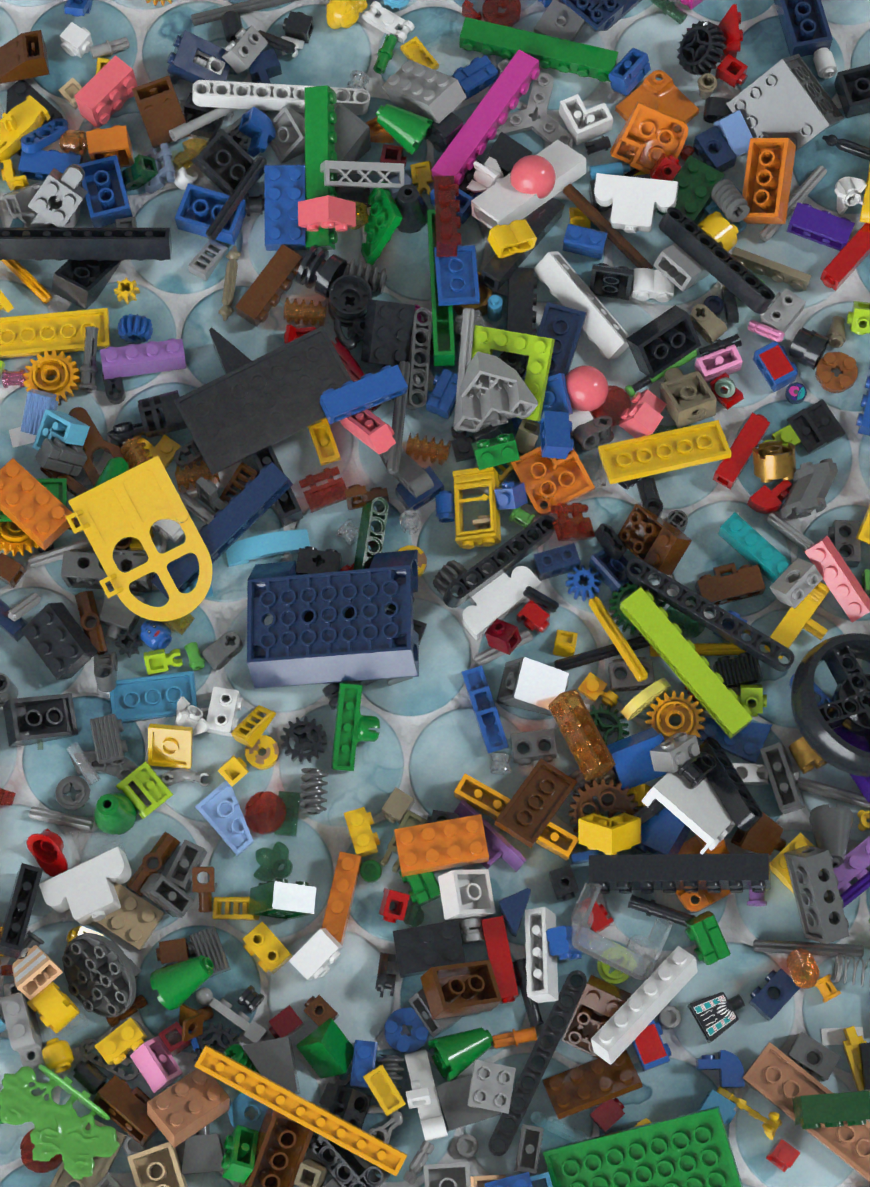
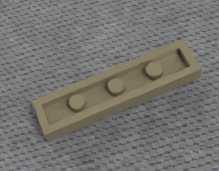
M737 247L734 248L732 253L735 259L757 275L771 277L774 281L787 283L797 290L803 289L806 291L812 275Z

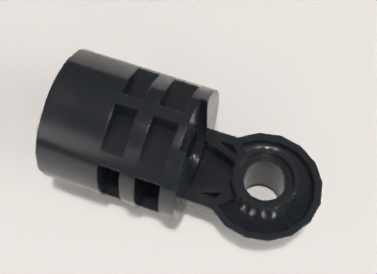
M178 390L140 399L138 401V408L142 422L132 424L129 421L116 424L107 435L112 440L118 442L119 447H127L137 442L136 437L146 434L147 438L186 429L187 426L174 403V400L180 397ZM161 407L163 409L165 421H162V417L159 408Z

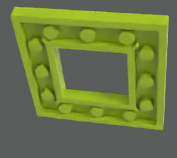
M475 325L471 360L477 352L492 355L493 350L529 356L524 383L538 401V405L531 415L524 419L540 422L555 339Z

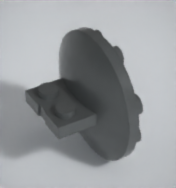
M84 933L68 943L62 957V962L69 985V992L76 996L88 1012L109 1018L120 1016L126 1012L134 1003L136 996L135 978L142 971L124 954V951L113 940L110 941L101 935Z

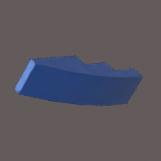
M482 665L462 671V677L488 754L508 748L497 707L495 706Z

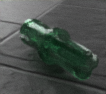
M651 0L654 5L664 12V15H669L678 24H682L686 19L687 13L675 6V2Z

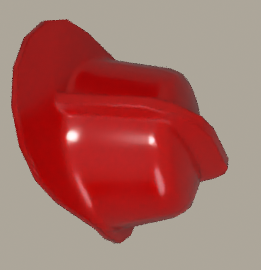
M45 829L40 834L36 833L28 837L26 842L27 848L46 874L55 877L68 870L67 860L62 853L64 843L58 834Z

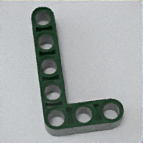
M376 497L363 505L353 570L365 569V565L369 569L375 553H382L388 516V503L382 497ZM390 605L387 607L389 609L396 610L395 605Z

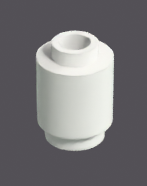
M820 48L814 52L813 61L818 76L824 79L833 77L838 69L832 52L828 48Z

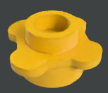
M860 810L857 813L859 818L857 827L860 831L870 830V822L866 821V819H870V811Z

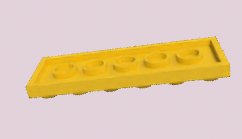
M108 308L1 317L0 359L35 356L37 354L44 355V351L52 354L53 350L56 353H61L62 351L64 353L84 351L85 327L99 328L97 350L111 347Z
M719 420L598 446V452L610 484L731 458V450Z

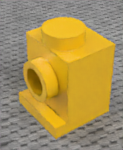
M234 755L218 769V772L232 787L249 771L246 769V763L240 757L236 758Z

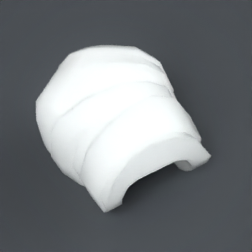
M181 167L174 174V183L179 189L186 190L188 183L194 185L198 174L194 172L191 176L187 175L186 168Z

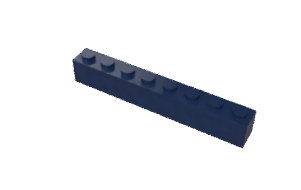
M273 462L265 465L254 480L252 479L246 483L244 490L239 495L236 494L230 499L229 505L219 510L215 514L214 519L199 530V534L210 554L212 564L293 485L290 479ZM188 553L167 565V570L179 592L183 593L199 577V562L197 556L193 553ZM155 573L151 582L169 599L166 589L157 573Z

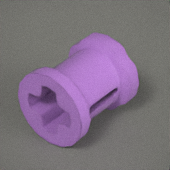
M749 890L747 906H767V902L764 900V893H754L752 890Z

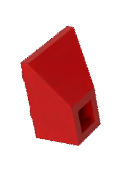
M733 4L718 25L727 39L724 42L727 47L723 49L725 55L721 56L720 60H724L728 53L736 58L737 52L741 50L743 30L739 29L741 12H737V4Z

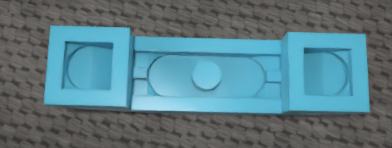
M307 529L267 533L234 542L226 550L228 566L249 563V560L290 552V554L299 553V548L305 549L306 546H310Z

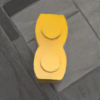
M514 220L509 225L494 226L489 231L487 240L497 257L505 258L515 253H522L533 249L537 237L526 220Z

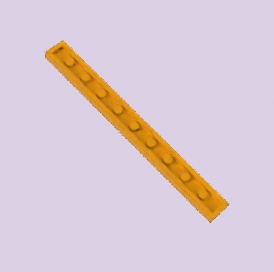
M205 1045L194 1066L394 1176H397L407 1157L406 1153Z

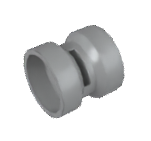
M480 918L459 921L460 929L463 931V936L461 937L462 944L484 941L483 933L480 931V926L482 925Z

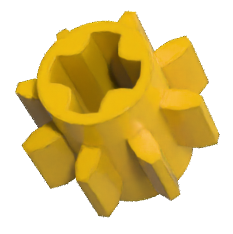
M127 277L121 282L117 281L118 288H114V292L117 294L118 301L124 300L127 304L133 300L137 301L136 294H139L140 290L136 287V281L133 280L131 282Z

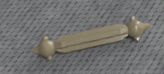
M233 246L226 255L229 261L226 266L223 288V306L219 310V314L223 316L224 321H227L228 317L234 312L231 305L234 300L238 269L237 260L241 256V252L237 251L236 246Z

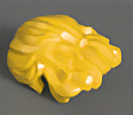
M329 0V3L326 5L328 26L332 29L350 28L357 22L359 13H362L367 8V1Z

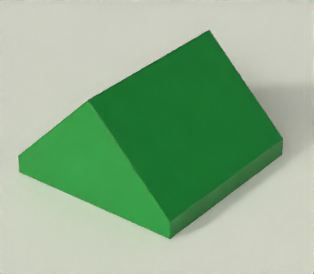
M329 1018L295 1045L321 1079L345 1074L354 1054V1047L332 1018Z

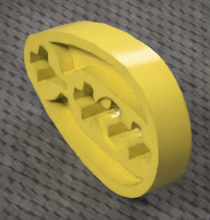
M665 678L654 682L637 694L621 710V713L628 721L648 708L650 704L654 703L656 697L660 698L671 687L670 683Z

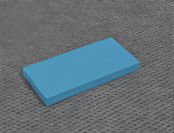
M194 671L116 680L117 685L115 689L110 691L111 714H115L118 719H122L123 723L176 716L177 702L180 697H185L190 705L198 707Z

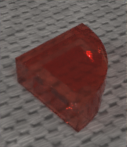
M465 0L462 4V15L482 20L480 11L477 13L472 8L474 4Z
M12 965L1 966L0 975L14 976Z

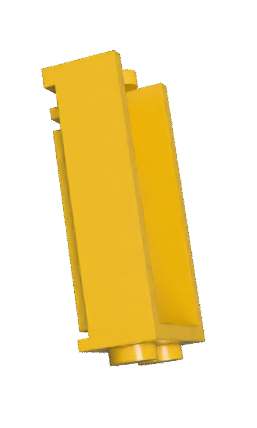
M477 467L453 471L456 543L463 549H473L474 546L481 545L490 547L496 543H501L500 510L497 509L494 489L499 487L498 472L494 467L479 470ZM489 486L488 496L483 494L481 497L463 499L462 490ZM489 499L491 528L464 532L463 503L479 500L487 501Z

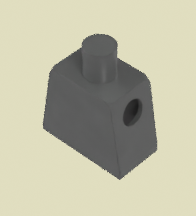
M107 587L109 592L114 591V589ZM105 594L100 620L103 625L109 627L105 637L117 641L118 634L121 631L127 632L129 630L132 633L141 617L130 611L121 602L117 594L111 598H108ZM133 595L142 603L147 604L145 598Z
M209 1124L199 1130L196 1135L185 1140L182 1174L223 1171L224 1168L221 1167L224 1150L220 1134H210Z

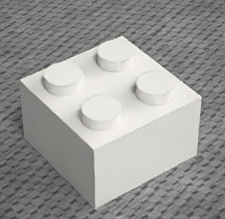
M488 869L452 870L438 876L445 920L483 918L496 913Z

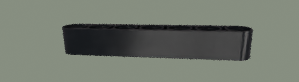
M675 207L668 208L659 223L660 230L752 311L758 314L765 313L775 298L774 292L683 212Z
M551 515L540 517L452 581L444 593V603L451 608L460 606L547 542L557 528L556 519Z

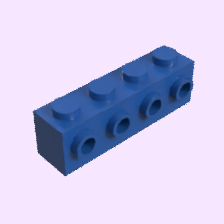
M388 365L380 369L378 373H368L363 375L358 381L344 383L341 388L336 390L331 388L324 391L320 397V405L329 424H333L406 394L408 385L398 365L393 367Z

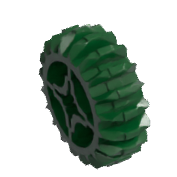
M627 583L625 588H621L620 593L612 592L611 596L613 598L609 599V604L612 606L608 609L610 613H614L611 617L613 620H617V627L623 625L622 632H625L627 628L631 629L630 635H633L634 631L638 629L624 616L620 609V602L626 595L633 594L640 588L633 583L632 585ZM653 596V602L658 608L666 606L665 602Z
M599 704L598 710L595 709L594 705H590L591 712L584 708L582 710L584 716L577 714L576 718L579 721H573L572 723L575 729H571V734L577 735L572 738V742H580L576 745L575 749L580 750L583 748L584 750L581 754L583 757L590 753L589 760L591 761L594 755L598 756V762H601L602 756H605L606 761H609L605 746L607 745V737L612 735L613 732H618L616 741L629 736V731L624 730L628 728V723H621L625 717L623 715L617 717L618 709L614 710L613 713L610 712V705L607 706L606 710H603V704ZM599 717L610 720L614 725L602 723ZM593 719V729L583 734V726L587 721ZM597 726L601 732H604L603 740L602 737H600V734H595L597 732ZM586 740L596 741L600 748L591 746Z

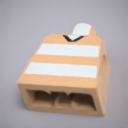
M37 945L32 948L23 949L20 953L21 957L12 965L15 986L29 1000L63 973L61 968Z

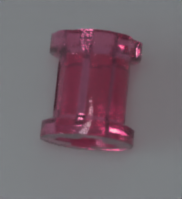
M4 369L2 372L4 388H8V386H21L24 388L23 382L26 379L23 374L26 373L25 369H20V371Z

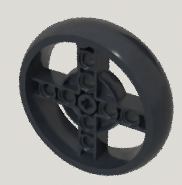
M862 633L842 634L822 641L803 657L792 681L791 707L800 733L817 755L839 770L856 776L870 777V753L850 745L832 730V728L842 725L856 735L865 736L870 745V674L863 673L856 660L858 658L870 663V635ZM822 661H825L838 686L833 694L832 702L818 707L814 695V674L817 666Z

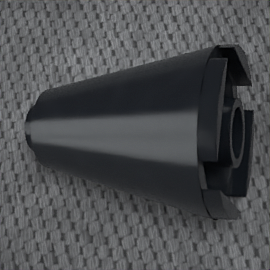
M410 184L402 186L394 199L403 217L401 224L397 228L403 233H415L427 224V209L429 208L415 186Z

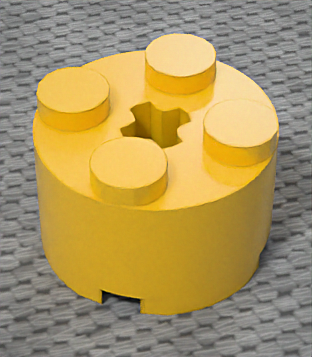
M715 211L713 214H709L698 224L704 232L727 252L737 244L738 228L723 218L720 212Z
M52 981L35 997L27 1001V1004L33 1011H37L40 1015V1020L57 1034L80 1011L72 1000L59 990L60 988Z

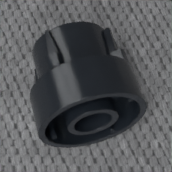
M802 327L792 341L788 352L789 356L814 370L822 358L830 338L814 330L810 331Z

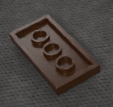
M540 759L498 816L494 825L532 848L575 788L577 781L543 759Z
M626 1049L612 1065L602 1058H598L542 1080L558 1120L643 1087Z

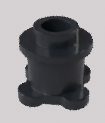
M247 193V216H250V213H261L263 215V210H265V198H263V195L249 197V193Z

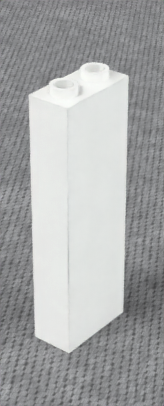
M557 139L536 154L547 159L555 171V185L547 197L540 199L537 197V194H526L516 190L512 186L510 174H508L471 201L472 216L490 229L496 225H509L514 220L524 219L560 193L568 184H572L585 175L586 158Z

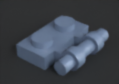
M167 143L160 145V152L152 148L142 154L155 159L158 174L145 184L147 193L152 194L164 187L165 177H167V182L169 183L175 181L174 174L176 171L171 162L172 152Z

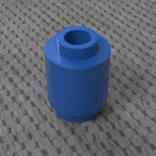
M448 490L440 491L435 496L436 516L439 518V522L455 521L454 494Z

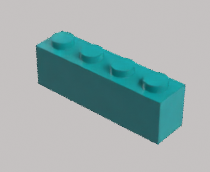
M735 512L719 529L718 535L753 566L758 565L760 572L772 583L792 564Z

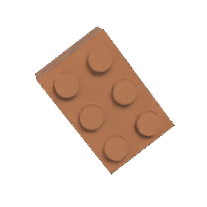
M197 1068L147 1102V1115L175 1148L229 1110L230 1097L213 1076Z

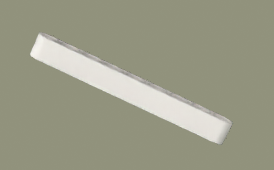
M198 80L193 84L192 100L195 105L200 107L251 109L256 107L259 110L281 111L285 106H289L296 112H305V87L315 86ZM330 87L337 96L334 110L342 103L355 115H364L368 112L370 94L365 89Z

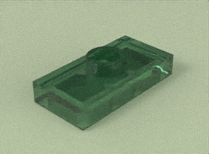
M279 791L275 835L297 837L300 793Z

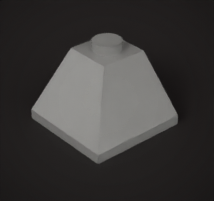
M285 106L272 120L276 137L270 142L281 163H285L305 153V118L289 106Z

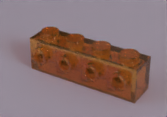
M578 690L560 693L548 705L551 714L586 781L603 777L616 765Z

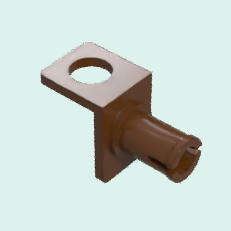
M213 866L193 867L192 892L199 893L198 912H212V892H215L217 888L215 868ZM200 872H206L209 874L210 880L208 883H200L197 880V875Z
M185 1004L180 1006L179 1025L183 1026V1041H188L203 1034V1022L212 1019L214 1016L213 1009L210 1006L206 1005L198 1010Z

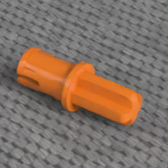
M535 1027L517 1031L512 1029V1032L493 1035V1046L496 1049L511 1045L517 1047L521 1043L537 1041Z

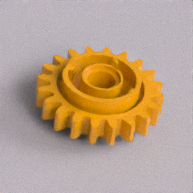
M53 350L51 355L44 351V357L37 354V361L30 359L32 366H25L29 373L23 374L26 379L23 383L25 387H28L26 389L27 392L31 389L56 394L58 405H60V399L68 402L67 395L74 397L72 389H79L76 383L81 382L78 376L81 373L77 368L76 361L72 362L70 355L65 358V354L62 351L57 356L56 351ZM56 375L54 380H48L50 376Z
M0 522V551L4 550V555L12 551L13 556H16L17 552L24 556L25 550L33 553L32 547L40 548L14 522Z
M675 691L672 692V697H669L665 692L664 700L656 697L658 705L650 704L654 711H649L646 714L652 717V719L646 720L645 723L652 725L657 733H661L664 740L681 732L701 738L697 731L705 730V727L700 725V722H705L706 718L699 717L704 710L696 709L700 704L699 701L691 703L693 700L692 695L685 699L684 692H681L679 697H677ZM673 716H680L682 721L680 725L672 726L670 719Z

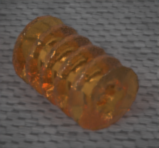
M286 298L284 320L286 318L287 323L291 324L294 319L296 324H300L302 320L304 325H307L309 321H311L312 326H315L317 322H319L320 327L325 325L327 303L325 307H322V303L319 301L317 306H314V302L311 300L309 305H306L305 299H303L299 305L297 298H295L293 303L290 304L289 298Z
M410 432L406 453L410 457L414 453L415 460H418L422 455L424 462L430 457L432 464L438 459L439 465L442 466L445 460L446 462L448 460L451 441L449 440L445 446L443 439L436 444L435 437L428 442L427 435L420 440L419 433L412 438Z
M140 435L127 440L120 449V453L124 456L125 461L128 462L130 469L154 458L153 456L146 457L150 450H142L146 447V443H139L142 440Z
M203 459L200 462V466L195 461L192 463V468L187 463L184 464V470L179 465L176 466L175 476L179 492H181L182 485L186 490H189L190 483L196 488V481L201 476L205 480H211L213 483L216 477L220 483L218 473L212 475Z
M798 948L793 950L786 960V965L793 982L803 989L814 987L820 972L814 957L806 949Z

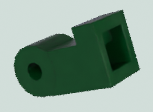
M139 154L134 158L135 163L122 171L126 189H139L158 174L154 158Z

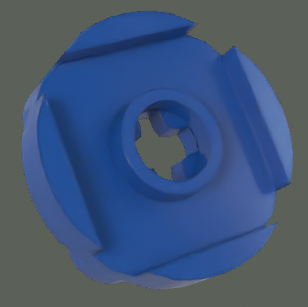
M400 1008L388 1017L385 1023V1038L394 1050L401 1053H413L425 1045L429 1031L413 1008ZM403 1025L407 1027L411 1025L413 1027L411 1036L401 1035L400 1032L403 1030Z

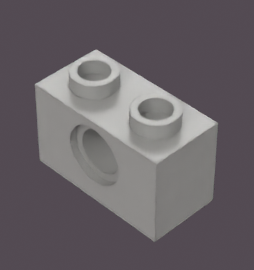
M797 558L770 586V589L779 602L796 608L822 581L823 577L814 564Z

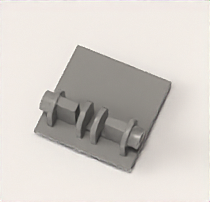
M475 1060L467 1106L509 1114L516 1068Z

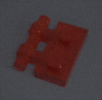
M338 466L331 469L329 467L325 468L323 472L313 476L309 474L305 479L299 481L301 489L307 486L310 487V490L303 493L311 513L346 500L344 489L347 488L343 478L341 477L336 480L333 478V476L340 474ZM327 479L328 483L316 486V483Z
M575 502L571 505L558 503L551 507V512L558 516L553 521L558 541L591 540L595 537L590 517H583L582 514L588 512V505ZM568 513H571L573 518H569Z

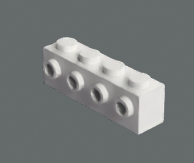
M546 907L525 910L527 997L537 1003L559 1000L557 956L550 955L548 947L550 942L547 941L546 935L548 929L556 927V914Z

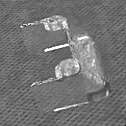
M585 883L571 916L572 944L574 948L634 979L647 980L652 975L674 922L656 919L648 938L635 935L630 938L625 948L590 930L594 920L592 909L602 885Z

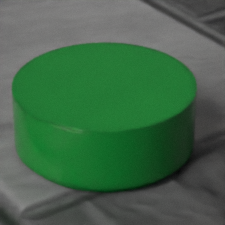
M375 860L365 861L360 867L362 879L369 883L379 880L382 875L380 864Z

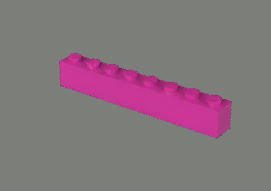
M521 50L517 51L431 169L434 181L439 182L443 178L455 187L462 183L467 170L473 168L475 159L478 155L483 154L488 141L494 139L497 129L506 122L509 112L517 107L519 98L522 94L525 95L532 80L538 78L540 74L538 59Z

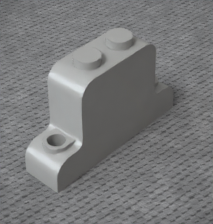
M15 981L3 984L5 996L0 998V1003L12 1049L19 1052L23 1067L29 1066L32 1069H36L39 1064L45 1066L42 1055L44 1045L36 1013L27 1004L29 999L20 991L12 993L13 988L16 987ZM30 1052H35L36 1054L33 1060L28 1058Z

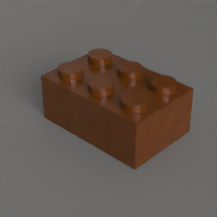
M490 960L431 967L420 977L432 1020L489 1012L502 1002Z

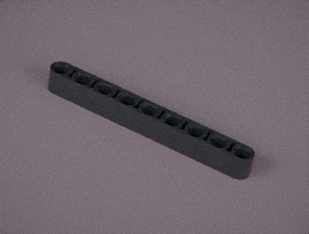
M632 559L628 562L625 574L626 578L645 591H649L651 595L775 670L785 672L793 664L794 654L784 645L643 560ZM637 567L641 570V573L633 574L630 569ZM655 578L659 581V584L651 585L648 580ZM674 589L678 595L669 596L667 590ZM687 600H692L695 602L696 606L690 608L685 604V602ZM704 612H712L714 614V618H706L704 616ZM728 622L733 626V629L726 630L722 624ZM746 633L750 635L751 641H744L741 638V634ZM767 645L770 652H762L759 646ZM785 656L789 663L782 664L779 662L778 657Z
M575 970L568 975L559 993V1000L555 1002L512 1092L509 1114L502 1113L488 1144L489 1151L494 1156H502L509 1149L586 986L587 977L582 971ZM573 976H579L582 979L583 984L580 987H574L571 984L570 979ZM564 996L571 997L573 1005L571 1007H564L561 1004V998ZM554 1016L561 1017L563 1019V1026L560 1028L554 1027L551 1024V1019ZM546 1036L551 1037L554 1041L553 1047H543L541 1044L542 1038ZM534 1057H541L543 1059L544 1066L541 1069H536L532 1066L531 1061ZM525 1077L533 1079L534 1087L527 1090L523 1088L522 1080ZM521 1098L525 1103L522 1110H515L512 1107L513 1099ZM509 1118L514 1121L515 1127L512 1131H505L503 1129L502 1122L504 1119ZM500 1139L505 1143V1149L502 1152H495L493 1150L492 1142L494 1140Z

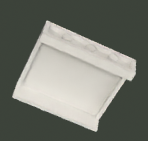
M679 770L675 773L668 772L650 789L642 799V802L649 807L657 799L707 843L700 852L702 855L707 849L712 851L731 832L736 824L707 777L693 789L691 787L692 784L683 775L678 774Z

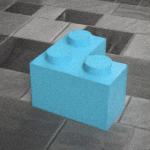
M45 409L33 448L39 451L46 438L51 440L58 438L66 444L83 446L90 426L65 412Z

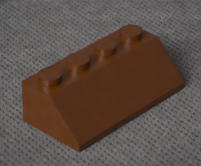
M268 1107L258 1133L254 1169L245 1183H240L239 1187H294L296 1175L301 1162L304 1160L314 1131Z

